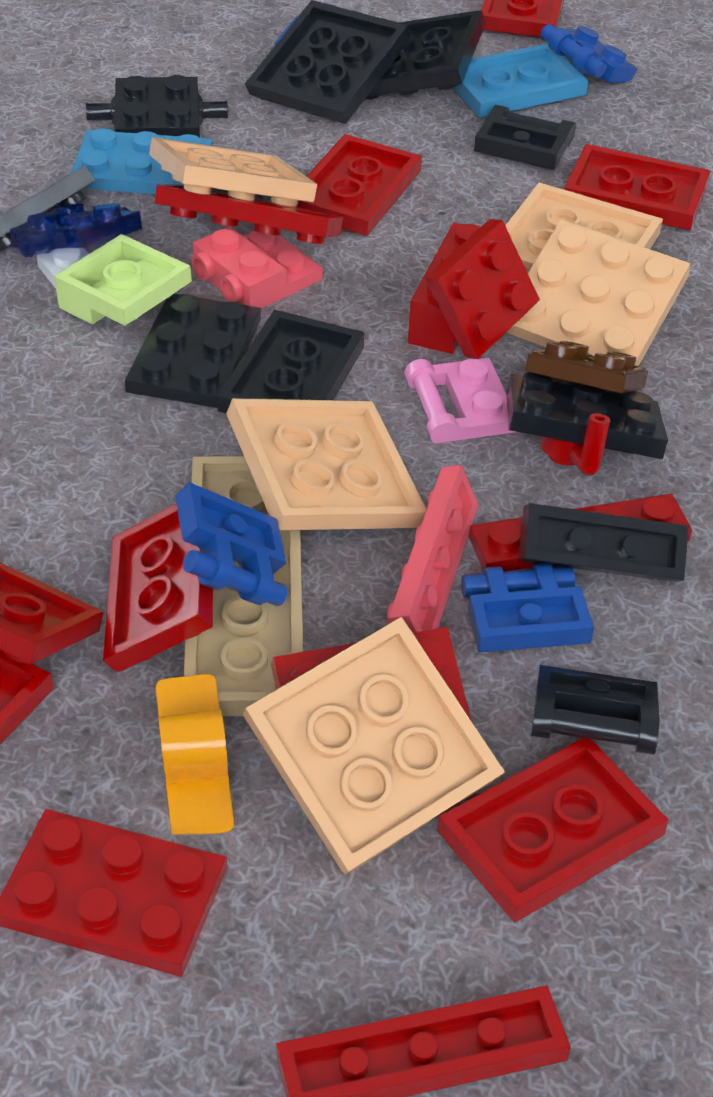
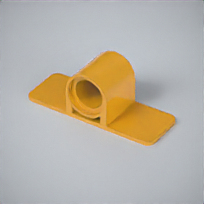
M211 674L162 679L156 684V697L171 832L173 835L230 832L234 828V816L228 777L222 711L219 707L216 679Z

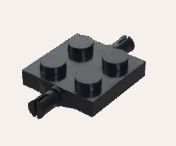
M182 75L170 77L130 76L127 78H115V95L111 103H86L87 121L112 120L115 132L139 133L148 131L156 135L181 136L190 134L200 138L199 126L203 122V118H228L227 101L203 102L202 97L198 93V77H185Z

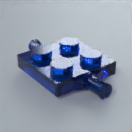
M118 203L97 205L93 207V211H85L84 204H67L58 206L56 215L54 212H44L27 216L28 223L11 228L10 234L12 246L19 247L21 254L24 257L29 256L30 258L36 254L50 253L59 248H88L114 239L121 234L126 235L141 230L142 222L140 211H129L128 208H122Z

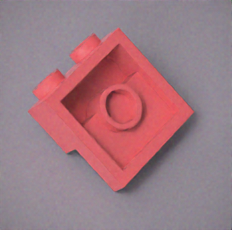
M229 226L193 242L191 264L194 273L201 281L208 280L216 286L227 302H237L242 305L263 308L323 280V267L280 235H269L251 231L242 236Z

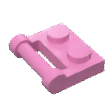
M490 358L467 359L432 365L428 360L418 359L409 363L405 368L404 374L407 383L411 389H416L429 420L426 427L434 444L515 432L509 430L507 394ZM446 385L460 418L455 419L452 414L447 413L436 386Z

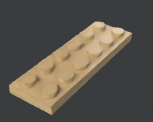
M244 456L193 457V484L269 515ZM300 530L280 531L286 564L275 572L273 577L274 581L284 584L288 589L287 598L282 605L274 606L269 603L255 605L241 599L239 593L230 588L213 589V627L194 638L185 640L184 676L211 674L215 677L222 716H243L246 707L276 690L271 668L273 657L303 652ZM234 561V565L242 568L241 564Z

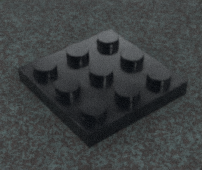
M311 0L246 81L245 86L249 94L257 98L346 124L412 36L406 24Z
M482 10L399 22L408 25L412 38L365 99L372 100L381 95L391 93L410 95L420 89L435 87L440 90H447L462 84L485 27Z

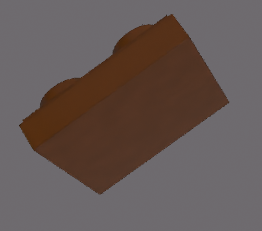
M560 341V343L547 342L545 350L532 351V353L528 354L525 371L619 393L645 388L648 370L644 367L636 366L637 357L629 354L607 351V354L595 353V356L587 355L589 346L569 341Z

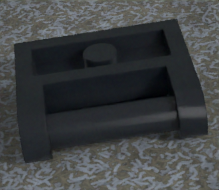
M495 105L475 136L474 151L555 170L567 146H570L574 138L576 123L562 120L561 123L512 113L509 112L508 107Z
M544 665L539 666L531 736L549 739L550 733L634 745L635 752L655 754L660 725L657 682Z

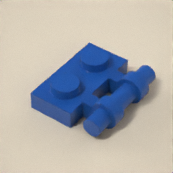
M547 24L541 31V38L549 43V48L557 55L567 56L573 60V66L584 74H592L596 78L601 77L606 82L625 83L632 80L637 71L635 66L625 60L627 55L622 50L610 45L605 46L598 41L599 34L588 27L578 26L577 29H557L553 25Z
M189 482L175 495L182 540L201 548L202 552L193 549L186 554L183 560L184 571L198 576V580L202 585L215 590H221L225 587L235 590L239 593L241 599L255 605H262L264 603L274 606L282 605L287 598L288 589L284 584L274 581L273 574L286 564L277 519ZM234 561L241 564L242 568L234 565Z
M541 563L533 564L531 570L503 572L502 567L483 568L482 574L462 575L463 597H469L468 612L478 653L591 643L594 627L581 586L575 587L573 567L553 568L551 564Z

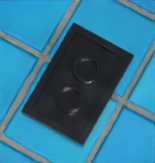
M172 294L165 300L125 378V391L127 393L218 408L217 395L248 350L261 320V308L242 305L237 302L198 298L190 294Z
M273 310L217 395L218 412L227 413L232 398L333 401L364 348L365 332Z
M526 372L523 376L510 375L507 388L508 427L510 431L583 444L589 416L598 413L608 416L611 420L605 449L663 459L668 438L658 401H653L649 395L638 391H630L621 395L576 382L573 385L554 382L549 376Z

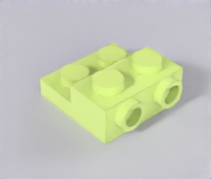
M123 234L54 276L59 308L92 325L106 316L126 326L192 282L190 265Z

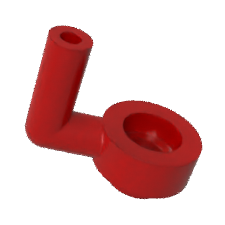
M591 414L583 444L542 437L541 449L549 455L553 462L565 466L576 465L584 475L592 476L599 471L611 420L603 414Z

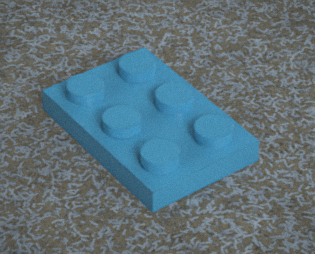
M549 43L472 58L463 83L458 84L453 89L474 113L481 118L488 116L495 105L508 107L510 112L584 96L587 94L588 80L564 56L553 52L548 46Z
M106 128L86 130L71 173L83 166L88 168L95 181L86 189L155 194L156 185L184 184L173 180L172 174L162 170V165L149 155L152 137L213 146L212 139L199 138L190 134L166 136L156 135L148 131L124 133L114 132Z

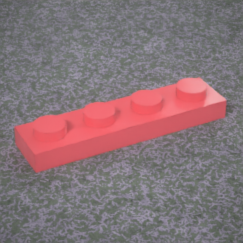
M462 464L442 467L434 490H431L429 493L428 507L421 526H418L416 529L415 543L408 563H405L402 568L398 591L394 602L390 603L388 607V624L402 617L412 633L439 628L469 536L470 525L473 524L479 505Z

